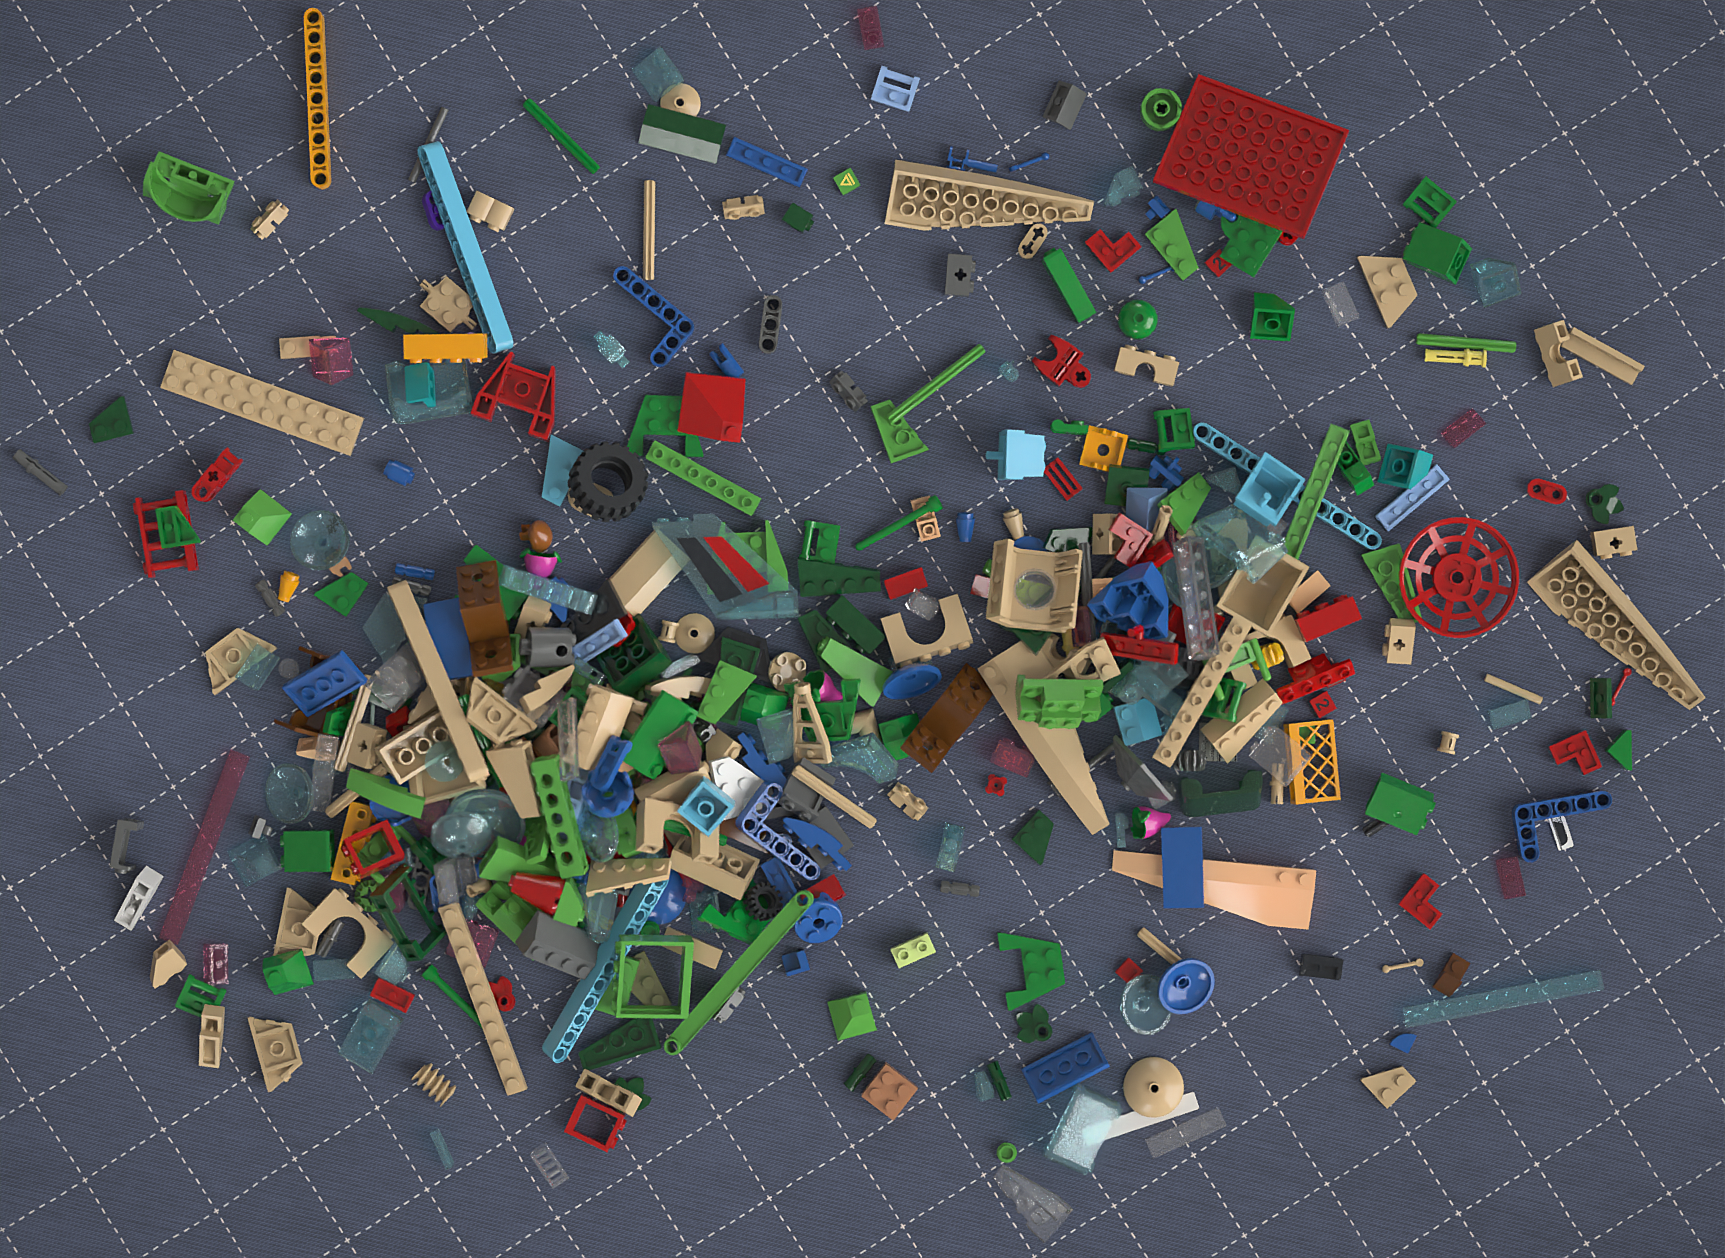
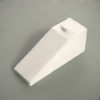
M146 866L135 879L114 921L132 931L164 876Z

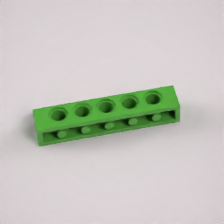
M657 441L653 442L645 457L647 460L751 517L761 501V498Z
M560 754L537 757L531 763L530 770L537 783L535 790L541 799V813L546 818V832L550 835L552 841L550 848L556 857V871L560 873L561 879L585 875L589 870ZM544 774L550 775L552 782L547 781ZM549 794L556 795L557 801L552 800ZM554 813H559L562 816V820H558ZM559 832L565 833L567 839H562ZM564 852L571 853L572 859L567 858Z

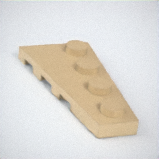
M670 858L591 860L586 895L591 897L594 896V893L603 891L605 894L613 892L612 889L624 887V889L632 888L634 884L638 883L645 885L668 880L671 860Z

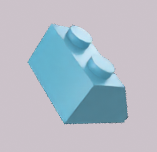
M1152 696L1113 707L1122 742L1126 746L1162 735Z
M703 776L688 794L677 812L709 837L734 808L735 800Z

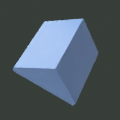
M1127 488L1125 516L1147 531L1152 532L1160 511L1157 504L1167 497V488Z

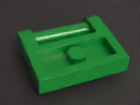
M1425 176L1402 205L1405 208L1409 207L1430 224L1429 226L1436 228L1457 201ZM1416 197L1437 212L1438 216L1434 218L1415 203Z
M1190 408L1160 410L1153 413L1154 420L1157 422L1159 452L1193 449L1195 447ZM1166 418H1170L1173 442H1167L1164 421Z
M1057 419L1050 425L1053 433L1088 434V425H1084V421H1072L1071 424H1064L1063 421Z
M805 520L804 526L806 528L803 547L799 557L835 564L840 526ZM818 528L819 536L816 555L809 556L813 529Z
M1222 678L1219 683L1224 699L1217 700L1215 693H1213L1202 715L1235 723L1237 719L1235 715L1240 698L1247 684L1237 680ZM1232 687H1234L1235 690L1229 707L1228 713H1224Z
M189 974L175 1007L202 1018L204 1005L220 1006L227 990L216 988L195 979V976ZM190 987H196L217 997L215 1000L190 990Z

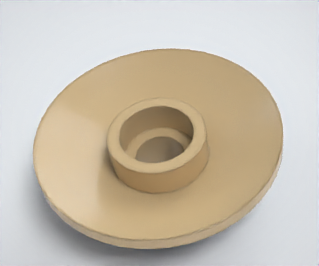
M683 83L669 86L663 92L660 100L662 108L692 116H697L701 105L697 91ZM678 99H682L684 101V104L682 106H678L676 104Z
M697 613L688 614L678 621L679 627L676 628L675 640L682 650L693 654L701 653L714 641V626L704 615ZM694 629L698 631V636L695 638L690 634Z

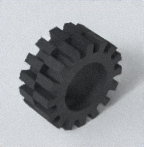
M762 882L757 884L744 895L746 900L743 903L747 904L745 910L750 911L748 913L750 917L754 915V920L767 921L778 915L777 913L782 910L780 907L783 906V903L779 901L783 900V898L778 896L779 890L775 891L776 886L770 887L771 883L765 884ZM759 895H763L767 899V909H764L759 904Z

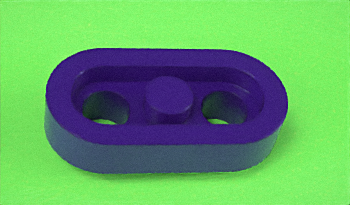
M430 190L423 195L422 204L430 227L440 231L444 229V225Z

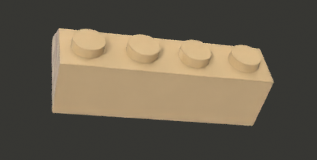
M599 684L593 685L565 762L589 771L595 769L611 736L616 735L620 737L634 698Z
M437 709L374 750L384 767L400 785L454 751L455 748Z
M686 835L681 836L670 857L671 869L741 900L760 862V859L727 844L725 846L719 845V858L712 864L693 862L692 837Z

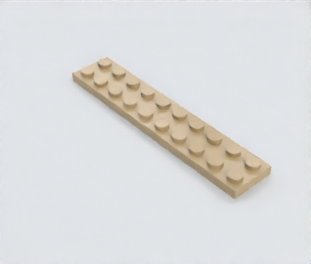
M173 350L160 387L349 456L352 454L364 421L363 417Z

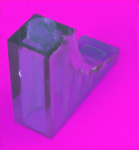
M873 732L830 747L832 762L821 764L824 769L842 766L860 770L871 776L878 784L895 779L899 767L898 762Z

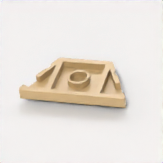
M1359 256L1357 260L1388 329L1417 297V292L1402 258Z
M236 628L205 652L213 694L217 695L277 650V647L240 628Z
M477 677L474 678L471 684L466 721L495 744L505 743L531 732L537 727V724Z
M287 888L273 956L301 948L304 956L316 953L319 936L316 938L301 924L315 906L292 888Z
M249 1017L248 1021L268 1092H272L303 1063L294 1029L291 1023H279L272 1020H260Z

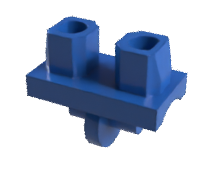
M1156 455L1150 463L1149 476L1156 479L1160 473L1163 474L1166 479L1161 485L1163 488H1167L1168 492L1175 486L1178 487L1184 479L1179 474L1182 468L1177 464L1180 458L1176 457L1172 460L1166 456L1163 461Z

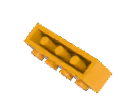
M487 333L403 335L404 359H410V363H422V359H430V363H442V359H450V363H460L462 359L470 358V362H482V358H488Z
M358 801L350 803L331 880L350 885H356L357 881H361L357 875H353L349 866L351 862L348 857H344L341 846L343 839L371 827L372 823H376L377 818L372 813L369 804ZM373 834L352 843L356 854L372 839Z

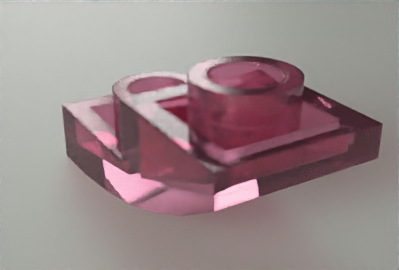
M877 5L857 9L864 50L884 47Z

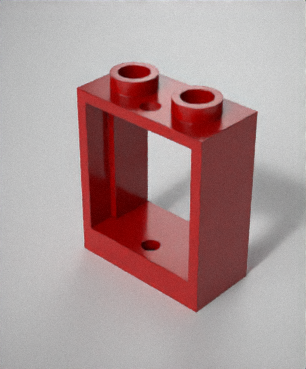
M388 820L343 839L341 846L344 857H348L351 862L349 866L353 875H357L359 880L400 862L405 857ZM380 831L392 856L363 868L352 843Z
M582 1093L564 1132L608 1152L609 1148L614 1149L619 1139L615 1137L618 1129L622 1131L627 1122L624 1119L626 1113H621L617 1109ZM586 1103L618 1118L606 1144L574 1129Z

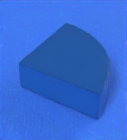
M1411 1033L1398 1035L1392 1039L1390 1045L1408 1054L1417 1035Z

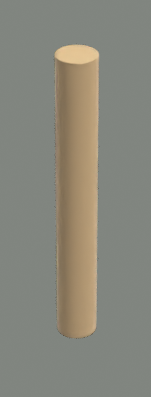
M1487 674L1485 676V682L1539 705L1542 702L1543 697L1492 675Z

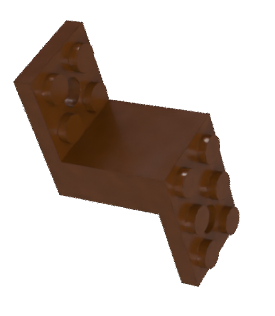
M496 560L456 567L460 611L470 643L473 677L513 671L510 628L500 594ZM491 655H495L494 658H488Z
M966 663L900 747L901 750L930 773H933L950 748L976 719L993 695L981 674Z

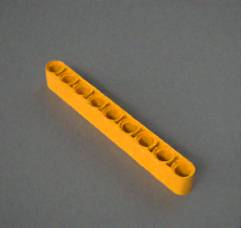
M309 8L304 13L310 174L312 184L318 189L323 190L331 184L324 16L318 9ZM318 14L319 20L316 23H310V15ZM319 34L320 40L317 43H311V35ZM320 54V61L315 64L312 63V55ZM320 74L322 77L321 81L317 84L312 83L313 75ZM316 94H321L323 97L319 104L313 103V97ZM317 114L323 115V121L320 124H315L313 121ZM318 134L324 135V141L321 144H315L314 141ZM323 154L325 156L324 163L316 164V156ZM323 174L326 176V181L319 185L316 183V178Z

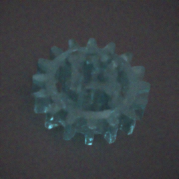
M599 331L593 336L600 344L596 348L611 364L617 362L624 368L629 363L623 355L626 350L611 334L606 337Z

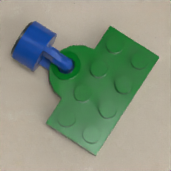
M1198 200L1195 206V212L1208 220H1211L1215 215L1221 218L1222 230L1230 240L1220 257L1254 278L1283 231Z

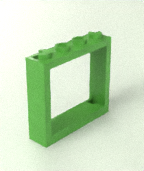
M619 934L618 941H615V953H618L617 960H614L613 963L616 980H612V992H615L614 999H611V1010L614 1011L616 1018L688 1019L694 941L691 935ZM626 945L682 946L678 1006L621 1005Z

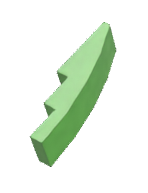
M350 769L346 788L382 806L419 819L421 818L426 800L425 797L408 793V788L389 783L390 779Z

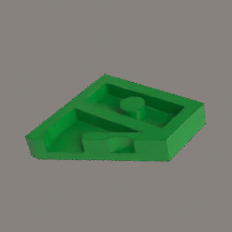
M178 506L156 509L162 549L201 543Z
M351 572L317 591L314 596L347 617L369 583Z
M355 700L326 713L324 733L344 736Z

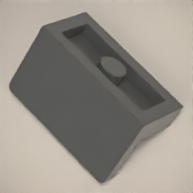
M1058 81L1043 114V118L1071 130L1087 94L1073 84Z

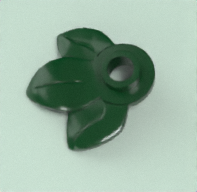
M1607 484L1600 489H1592L1586 494V504L1592 508V516L1599 523L1608 524L1609 514H1616L1624 510L1621 501L1615 497L1619 491V487ZM1594 495L1599 499L1597 503L1592 501Z
M1036 1004L1032 1013L1021 1012L1016 1015L1017 1022L1022 1028L1017 1038L1022 1042L1047 1041L1051 1037L1052 1027L1048 1023L1049 1014L1041 1005ZM1041 1027L1046 1029V1033L1044 1035H1040L1038 1033V1030Z
M619 1077L614 1084L642 1098L637 1110L644 1109L652 1100L650 1096L643 1094V1078H634L627 1083L626 1080Z

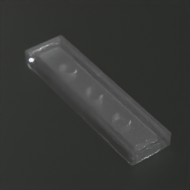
M574 698L557 703L560 781L564 782L579 777L576 699Z
M1219 1107L1146 1138L1145 1141L1152 1157L1156 1158L1227 1125Z

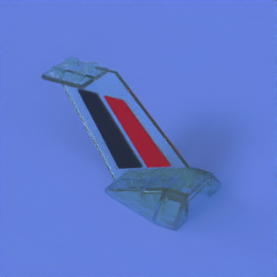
M693 514V521L684 517L677 518L676 522H670L669 518L656 519L657 522H652L653 529L718 620L799 618L798 591L715 514Z

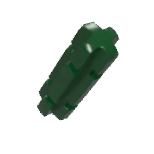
M1133 438L1128 439V449H1138V451L1153 454L1155 452L1158 455L1166 454V452H1159L1158 445L1154 442L1137 441V439Z

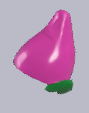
M528 547L519 555L520 558L525 560L526 570L532 580L534 590H540L554 570L556 563L562 562L561 557L556 551H553L551 554L530 551Z
M811 671L803 678L805 682L810 683L811 696L814 702L836 701L843 698L842 693L836 689L832 679L824 671Z
M1146 806L1135 807L1132 813L1133 827H1130L1133 837L1135 839H1144L1157 834L1161 827H1164L1170 821L1171 815L1169 813H1161Z

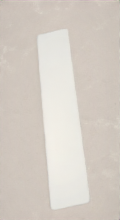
M1191 1092L1183 1095L1178 1106L1165 1116L1151 1118L1133 1111L1082 1128L1086 1144L1091 1145L1197 1110L1199 1105L1195 1093Z

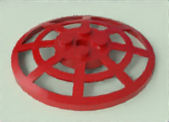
M1466 517L1442 519L1418 532L1404 551L1398 573L1401 597L1412 617L1429 631L1451 638L1476 636L1496 626L1511 609L1519 586L1517 559L1507 540L1487 523ZM1453 523L1468 524L1464 536L1455 535L1440 539L1435 529ZM1475 528H1481L1491 534L1500 543L1502 548L1491 553L1485 545L1472 538ZM1428 533L1433 544L1423 552L1418 562L1408 560L1409 553L1422 536ZM1449 542H1462L1459 553L1449 555L1443 545ZM1470 544L1478 548L1485 557L1475 561L1468 556ZM1436 549L1441 559L1435 567L1425 565L1427 557ZM1504 555H1507L1511 568L1510 588L1498 585L1499 570L1495 560ZM1489 563L1492 570V583L1482 580L1480 568ZM1405 567L1416 570L1415 583L1419 595L1410 601L1404 585ZM1422 572L1432 575L1434 586L1426 591L1422 587ZM1453 573H1461L1462 580L1460 583L1453 582ZM1479 588L1489 590L1490 592L1486 599L1477 606L1473 596ZM1438 593L1446 599L1444 611L1435 607L1429 601V598ZM1496 593L1508 595L1500 612L1487 622L1482 611L1492 602ZM1465 601L1471 610L1461 614L1452 613L1454 602ZM1423 602L1432 612L1441 616L1440 629L1422 619L1416 613L1414 607ZM1474 616L1481 626L1465 632L1448 631L1450 619L1463 620Z

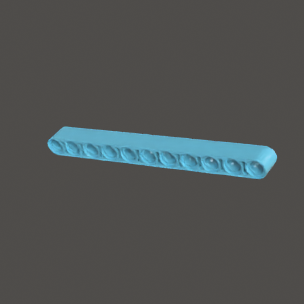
M439 141L419 146L417 152L420 163L432 191V196L437 205L482 333H487L488 349L493 354L511 349L513 347V338L444 148Z
M1199 423L1193 427L1195 440L1248 474L1251 473L1252 470L1247 466L1250 459L1258 461L1260 457L1206 423ZM1200 426L1207 430L1204 438L1199 437L1196 433L1197 428ZM1216 437L1223 439L1224 445L1222 448L1214 446L1213 441ZM1233 448L1240 450L1241 456L1239 459L1231 457L1230 452ZM1304 485L1301 486V488L1292 500V502H1294L1297 505L1300 501L1298 495L1300 492L1304 491ZM1322 499L1321 503L1325 505L1326 509L1322 514L1317 512V518L1368 550L1376 549L1381 545V536L1376 531L1326 499ZM1335 513H1339L1342 516V522L1339 525L1335 524L1332 520ZM1352 524H1356L1359 527L1357 535H1352L1349 531ZM1369 535H1373L1376 538L1374 546H1369L1366 542Z
M668 880L645 885L638 883L635 885L598 949L596 965L585 980H580L543 1043V1052L555 1063H560L567 1058L615 975L613 963L614 960H617L618 954L615 953V941H618L619 934H639L666 888ZM626 945L625 956L632 945Z

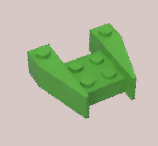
M765 520L766 532L726 533V523L722 522L718 537L722 536L758 573L767 572L768 583H770L768 585V592H788V571L769 521ZM713 551L712 558L716 561V563L727 574V576L728 574H732V572L727 568L723 561ZM707 585V594H714L710 587Z

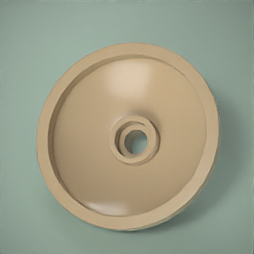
M1147 1057L1137 1061L1130 1067L1124 1078L1123 1091L1126 1101L1134 1111L1146 1117L1157 1118L1169 1114L1178 1106L1183 1096L1184 1083L1179 1070L1171 1062L1159 1057ZM1152 1085L1158 1086V1090L1156 1092L1151 1091Z

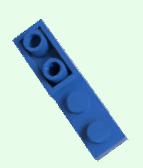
M743 732L737 736L748 752L742 759L749 768L764 782L772 781L779 784L783 789L787 779L783 774L786 770L781 763H775L773 760L766 764L767 757L762 750H756L754 747L756 741L750 733L746 735Z
M785 817L783 819L785 822L783 827L791 834L795 832L799 836L797 840L805 848L809 846L812 849L818 843L820 846L817 849L824 856L829 854L834 859L832 863L840 871L842 869L847 871L852 866L838 851L843 844L827 831L797 818Z

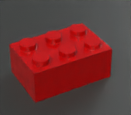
M1343 594L1333 598L1334 602L1331 604L1324 602L1314 606L1315 611L1305 610L1296 614L1297 618L1294 621L1303 641H1311L1362 619L1353 596L1347 597V594Z

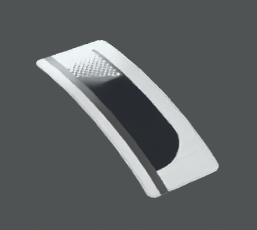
M1565 817L1548 819L1558 850L1574 846Z

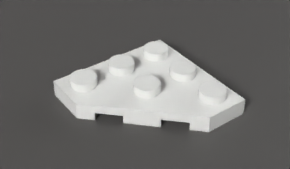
M725 756L708 761L712 782L735 800L734 808L723 820L739 816L764 781L730 757ZM772 786L768 789L769 796L773 794ZM761 802L757 804L756 811L762 809Z

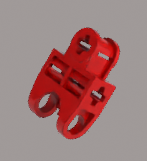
M1051 334L1048 340L1054 344L1053 347L1057 351L1056 358L1052 361H1041L1034 356L1031 362L1047 379L1058 387L1061 386L1065 379L1077 388L1087 386L1091 379L1090 371L1079 363L1084 353L1069 342ZM1073 352H1075V353L1073 354V356L1070 358V360H1069V361L1067 362V364H1066L1065 362L1068 360V358L1071 356V354H1072ZM1062 366H1063L1064 368L1061 370V372L1058 374V376H1057L1056 378H1054V377L1056 376V374L1059 372V370H1060V369L1062 368ZM1083 372L1085 374L1084 379L1086 380L1076 381L1077 376L1075 374Z
M228 447L223 450L215 463L209 466L193 486L192 496L194 499L203 502L211 501L232 477L231 475L240 467L243 459H238L230 452ZM205 487L207 494L202 498L200 490Z

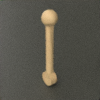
M1418 958L1414 962L1393 966L1384 965L1382 971L1388 973L1390 970L1414 965L1421 967L1424 961Z

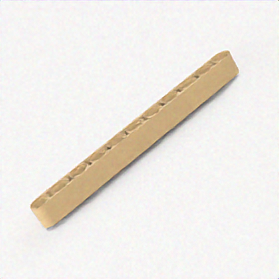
M404 580L388 586L387 590L469 782L471 783L489 776L485 761L466 721V717L407 581Z

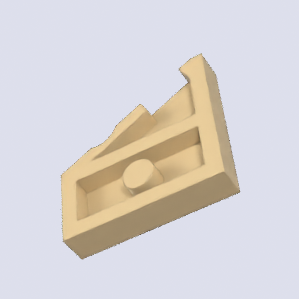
M1403 1066L1360 1079L1387 1109L1416 1082Z

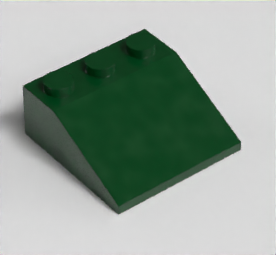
M640 613L633 617V621L636 624L635 628L620 646H611L596 656L612 688L629 697L673 664L665 648Z

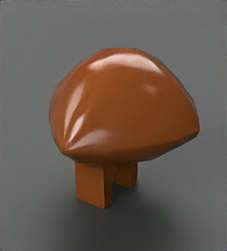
M539 519L535 520L531 525H521L520 540H530L531 548L537 553L547 550L552 543L553 533L545 521Z

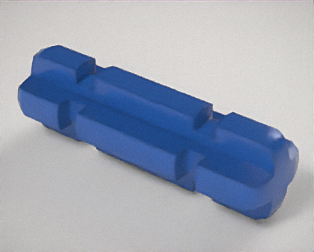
M399 563L395 567V573L399 575L406 574V576L434 579L435 570L426 568L425 570L422 567L405 566V564Z

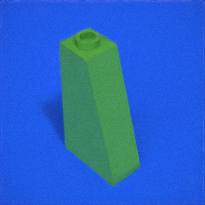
M826 636L825 639L819 642L817 654L842 679L860 678L858 695L865 703L874 707L883 691V685L892 674V671Z
M500 836L496 837L479 863V877L509 882L511 875L516 876L517 872L560 876V873L556 871V859L547 856L546 860L530 865L525 861L524 846Z

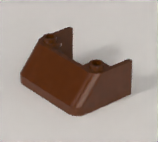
M301 646L298 649L312 655L310 668L331 657V655ZM348 693L309 717L298 709L291 715L289 723L274 719L273 723L295 732L333 741L339 735L323 732L326 713L351 702L353 694Z

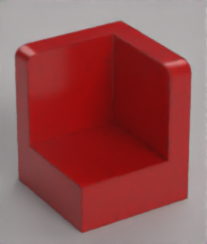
M407 706L386 717V729L392 737L402 732L403 726L409 725L407 722L409 721L408 716L411 711Z

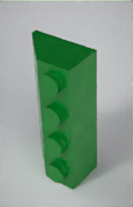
M662 689L629 739L632 742V748L626 754L623 761L647 777L655 780L668 759L673 755V751L679 742L683 740L685 733L694 723L699 712Z

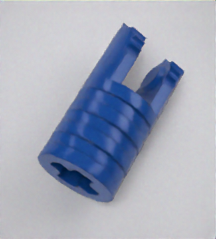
M723 343L719 345V349L727 360L722 362L717 353L714 351L709 353L725 376L740 377L744 373Z

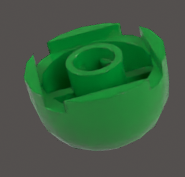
M1144 300L1127 302L1118 314L1120 330L1126 337L1133 340H1142L1150 336L1158 324V315L1155 308Z

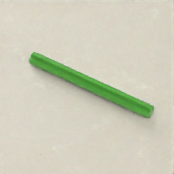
M981 344L975 346L887 414L886 417L889 422L895 423L986 352Z

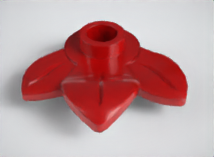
M501 976L497 984L489 982L499 1011L508 1012L512 1010L516 1001L512 994L510 980ZM504 998L507 999L506 1005H503L502 1000Z

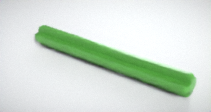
M1421 333L1416 336V344L1511 353L1516 351V342Z

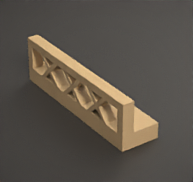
M1574 327L1568 332L1570 339L1564 341L1560 346L1630 385L1633 384L1638 373L1642 372L1645 367Z

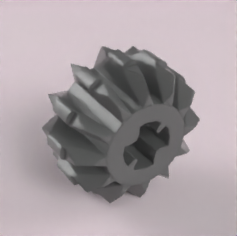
M1180 750L1173 762V768L1180 771H1202L1205 769L1206 764L1205 752L1202 750Z

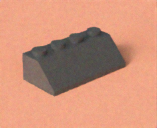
M537 911L515 943L523 956L585 980L596 965L600 937L577 926L574 927L553 920V916Z

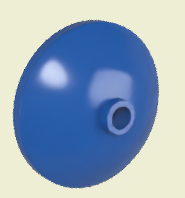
M920 663L909 664L897 669L886 679L882 688L883 693L890 699L916 697L933 689L941 681L942 675L935 666Z
M670 869L668 884L646 921H654L658 925L665 924L674 920L682 912L687 899L686 885L675 870ZM634 884L632 888H630L629 896L636 884Z
M1187 958L1177 961L1167 968L1160 978L1157 989L1159 1001L1165 1009L1175 1014H1187L1196 1011L1208 1001L1213 992L1215 984L1214 974L1211 968L1202 960Z

